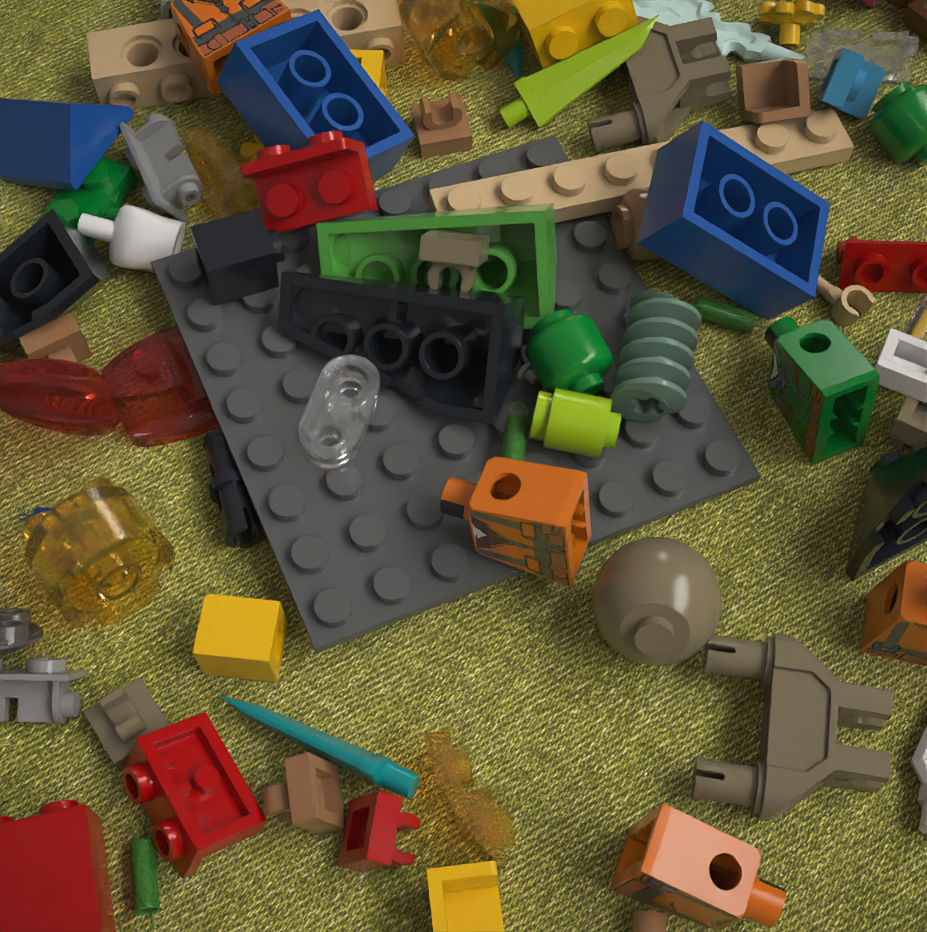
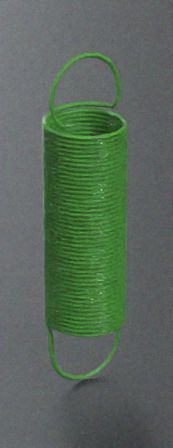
M701 296L698 299L697 305L688 303L699 311L701 319L748 334H751L754 326L768 329V327L754 323L755 312L746 311Z
M517 401L512 403L510 413L519 414L507 416L500 457L523 461L530 419L528 411L527 415L520 412H511L513 404H522Z
M137 822L136 831L138 839L129 842L133 914L141 915L143 929L147 932L143 924L142 915L151 913L152 928L150 932H152L154 924L152 913L160 910L156 846L152 838H147L143 822L145 838H139Z

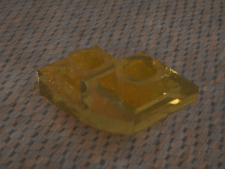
M449 729L423 734L431 773L440 798L451 820L466 843L483 862L496 861L497 871L505 869L506 854L504 848L516 846L507 805L495 808L490 787L463 793V789L474 787L472 769L467 748H453Z

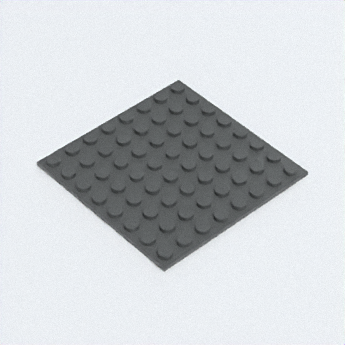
M552 135L374 191L378 211L342 220L430 213L429 190L568 162L570 160L556 137ZM602 213L555 223L557 269L554 312L569 309L573 314L588 315L595 322L613 356V365L602 378L605 386L594 396L609 399L614 389L613 378L618 369L617 359L622 349V335L626 330V316L630 311V299L634 293L648 289L624 249L620 250L617 248L612 229ZM316 226L279 235L285 254V261L277 263L279 287L215 306L212 304L196 263L194 248L151 261L154 274L235 465L242 477L243 484L315 654L526 572L481 555L475 550L470 522L443 514L440 510L441 496L450 477L478 483L487 460L495 456L500 457L507 416L519 414L510 413L511 405L514 402L518 401L522 404H513L511 412H520L527 415L528 411L530 419L523 461L574 469L587 473L592 533L587 548L754 483L761 476L695 366L689 370L691 383L685 390L687 405L682 411L665 414L662 419L648 423L628 421L621 417L615 449L603 447L601 457L598 459L543 447L544 441L529 438L539 391H544L540 382L532 385L528 380L520 382L517 379L519 369L529 362L525 355V349L528 341L532 338L530 334L531 329H523L521 354L497 422L494 424L435 415L418 406L420 402L393 387L387 389L372 381V376L342 360L336 362L278 331L281 272L321 274Z

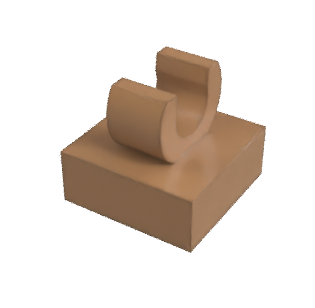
M450 92L447 99L429 101L427 96L422 97L418 104L411 105L412 121L421 159L473 150L472 133L462 96H458L456 92Z
M72 312L18 338L40 380L57 373L66 391L87 381L78 363L93 355Z
M309 752L285 758L287 782L274 784L263 789L265 815L270 817L281 814L283 822L292 821L293 826L322 836L344 830L345 818L337 765Z

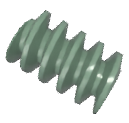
M655 290L636 292L630 299V311L626 316V330L622 335V349L617 359L618 369L613 378L614 389L609 399H612L611 408L616 413H621V417L639 423L655 422L662 419L665 414L680 412L686 407L687 394L685 390L690 386L691 374L689 370L694 366V353L692 351L697 347L698 334L696 331L701 327V314L694 306L676 299L671 294Z

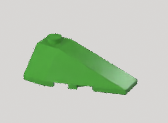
M554 203L497 206L316 223L321 275L429 285V269L435 262L419 260L421 235L433 229L490 236L488 260L479 267H475L477 278L472 289L525 296L526 306L523 329H531L541 319L554 313L557 269ZM446 267L443 271L442 286L461 288L462 276L456 268Z

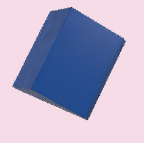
M0 98V176L5 182L77 191L121 133L119 124L121 122L127 124L134 113L129 106Z

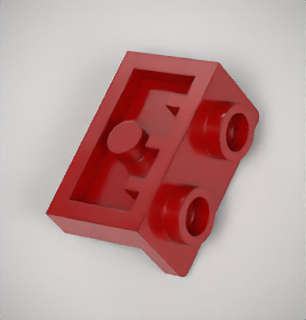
M329 131L313 135L308 138L310 146L293 151L290 150L289 145L267 147L256 151V161L239 165L242 177L254 179L266 230L275 228L279 235L314 227L319 222L338 221L378 211L364 142L343 137L342 131Z
M206 712L135 739L122 772L125 790L135 805L141 804L153 825L152 836L158 853L166 862L172 861L182 879L194 874L204 857L262 831L267 818Z

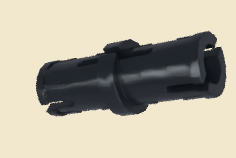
M221 429L213 430L207 433L202 441L212 478L210 480L211 484H208L209 496L212 502L218 504L225 544L235 548L237 546L236 535L238 534L240 548H246L258 543L263 538V529Z

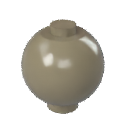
M648 537L622 546L607 559L600 569L594 584L592 606L596 624L602 636L614 650L640 664L664 666L690 658L707 644L714 634L720 619L722 597L720 585L712 567L699 552L675 539Z

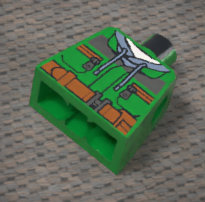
M791 317L775 321L764 334V339L773 350L768 388L771 397L811 465L864 445L880 374L831 321L822 319L801 328Z

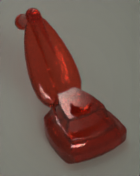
M176 325L156 332L122 351L102 369L101 374L85 364L64 359L30 358L0 362V410L13 418L36 427L63 434L93 437L104 436L113 432L122 421L132 444L137 447H151L186 440L219 426Z

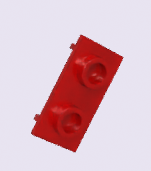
M849 236L846 241H838L836 262L841 264L837 287L842 291L850 285H860L870 292L927 293V242L858 240L857 236Z

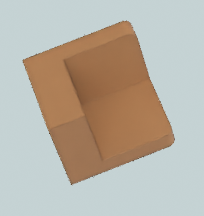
M785 57L735 66L740 119L762 124L811 116L808 65L806 60Z

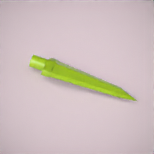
M659 15L582 50L569 58L563 59L527 77L523 76L513 82L521 97L499 110L508 128H511L532 115L539 129L550 123L552 118L640 51Z

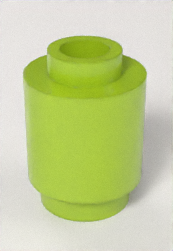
M555 388L554 393L539 391L529 438L544 441L543 447L600 459L603 447L615 449L622 414L611 412L612 399Z

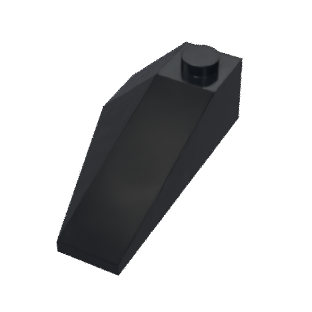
M53 208L0 253V348L72 312L113 277L112 272L94 244Z
M285 271L281 272L278 331L336 362L342 360L372 376V381L387 389L393 387L420 402L418 406L435 415L494 424L497 422L521 354L526 297L476 289L463 293L461 288L441 286L438 289H431L426 284Z
M927 443L904 455L900 450L892 451L880 458L870 468L872 475L860 497L845 570L852 581L927 542Z

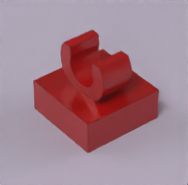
M376 791L350 800L337 866L357 872H366L383 867L397 868L413 864L415 855L398 850L395 846L397 830L409 832L419 829L420 820L411 813H400L402 797Z

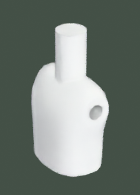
M124 205L120 208L114 221L82 213L77 230L84 236L109 242V260L113 265L154 273L151 261L181 252L185 234V222L162 217L140 207Z

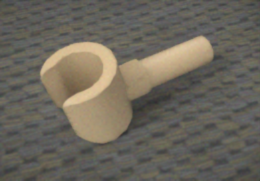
M820 275L818 276L816 291L833 304L831 315L836 324L851 326L859 318L858 312L866 314L873 306V295L865 287L850 285L842 291ZM848 304L854 306L858 310V312L855 309L851 308Z

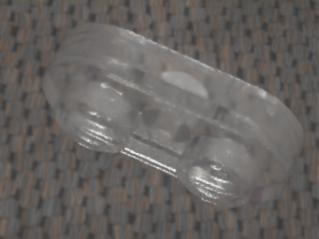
M343 355L332 359L322 369L298 426L301 453L311 464L325 469L339 468L348 464L357 455L380 398V375L375 365L368 359L357 355ZM347 389H354L359 394L347 397L342 395L341 392ZM325 438H335L340 441L333 446H325L320 443Z

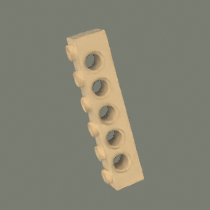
M279 0L290 9L292 19L319 9L349 49L384 50L385 65L405 62L402 22L396 0ZM173 18L86 33L92 81L101 104L129 106L131 110L213 96L181 44Z

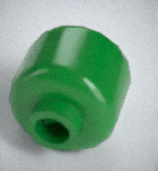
M904 82L883 96L873 106L872 109L876 115L870 123V128L893 161L902 164L915 158L920 165L927 163V85L921 84L911 87L909 82Z
M569 309L559 310L544 317L531 328L530 334L532 338L527 343L525 355L545 392L554 393L555 388L595 395L603 389L605 384L602 378L612 367L613 356L590 316L573 314Z

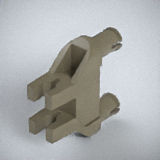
M637 16L639 24L649 20L648 18ZM712 17L672 26L655 22L642 49L621 65L633 101L632 109L587 120L589 135L595 153L640 140L642 145L665 142L673 135L691 111L731 99V89L727 81L731 79V69L725 55L717 57V51L713 42L717 40V31Z
M715 633L705 645L704 657H706V660L703 662V674L710 675L712 673L759 680L760 687L765 688L760 759L756 761L755 766L708 760L697 756L692 780H695V784L691 786L692 800L703 799L750 807L751 814H756L757 819L771 821L800 803L822 786L878 793L881 790V782L887 783L889 781L891 753L837 744L836 740L837 726L880 731L883 728V719L889 720L892 716L893 690L839 681L808 648L789 635L773 633L771 637L766 636L764 642L718 636Z

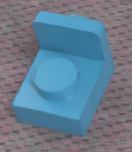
M846 48L837 50L815 101L857 118H865L884 78L885 69L865 61L864 55Z

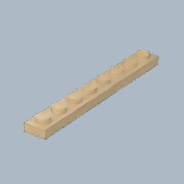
M833 107L812 111L811 116L762 124L754 123L719 130L784 174L849 161L855 147ZM670 141L429 190V207L431 212L497 206L554 203L555 223L613 211L614 206L621 204L623 196L628 191L650 187L657 151Z

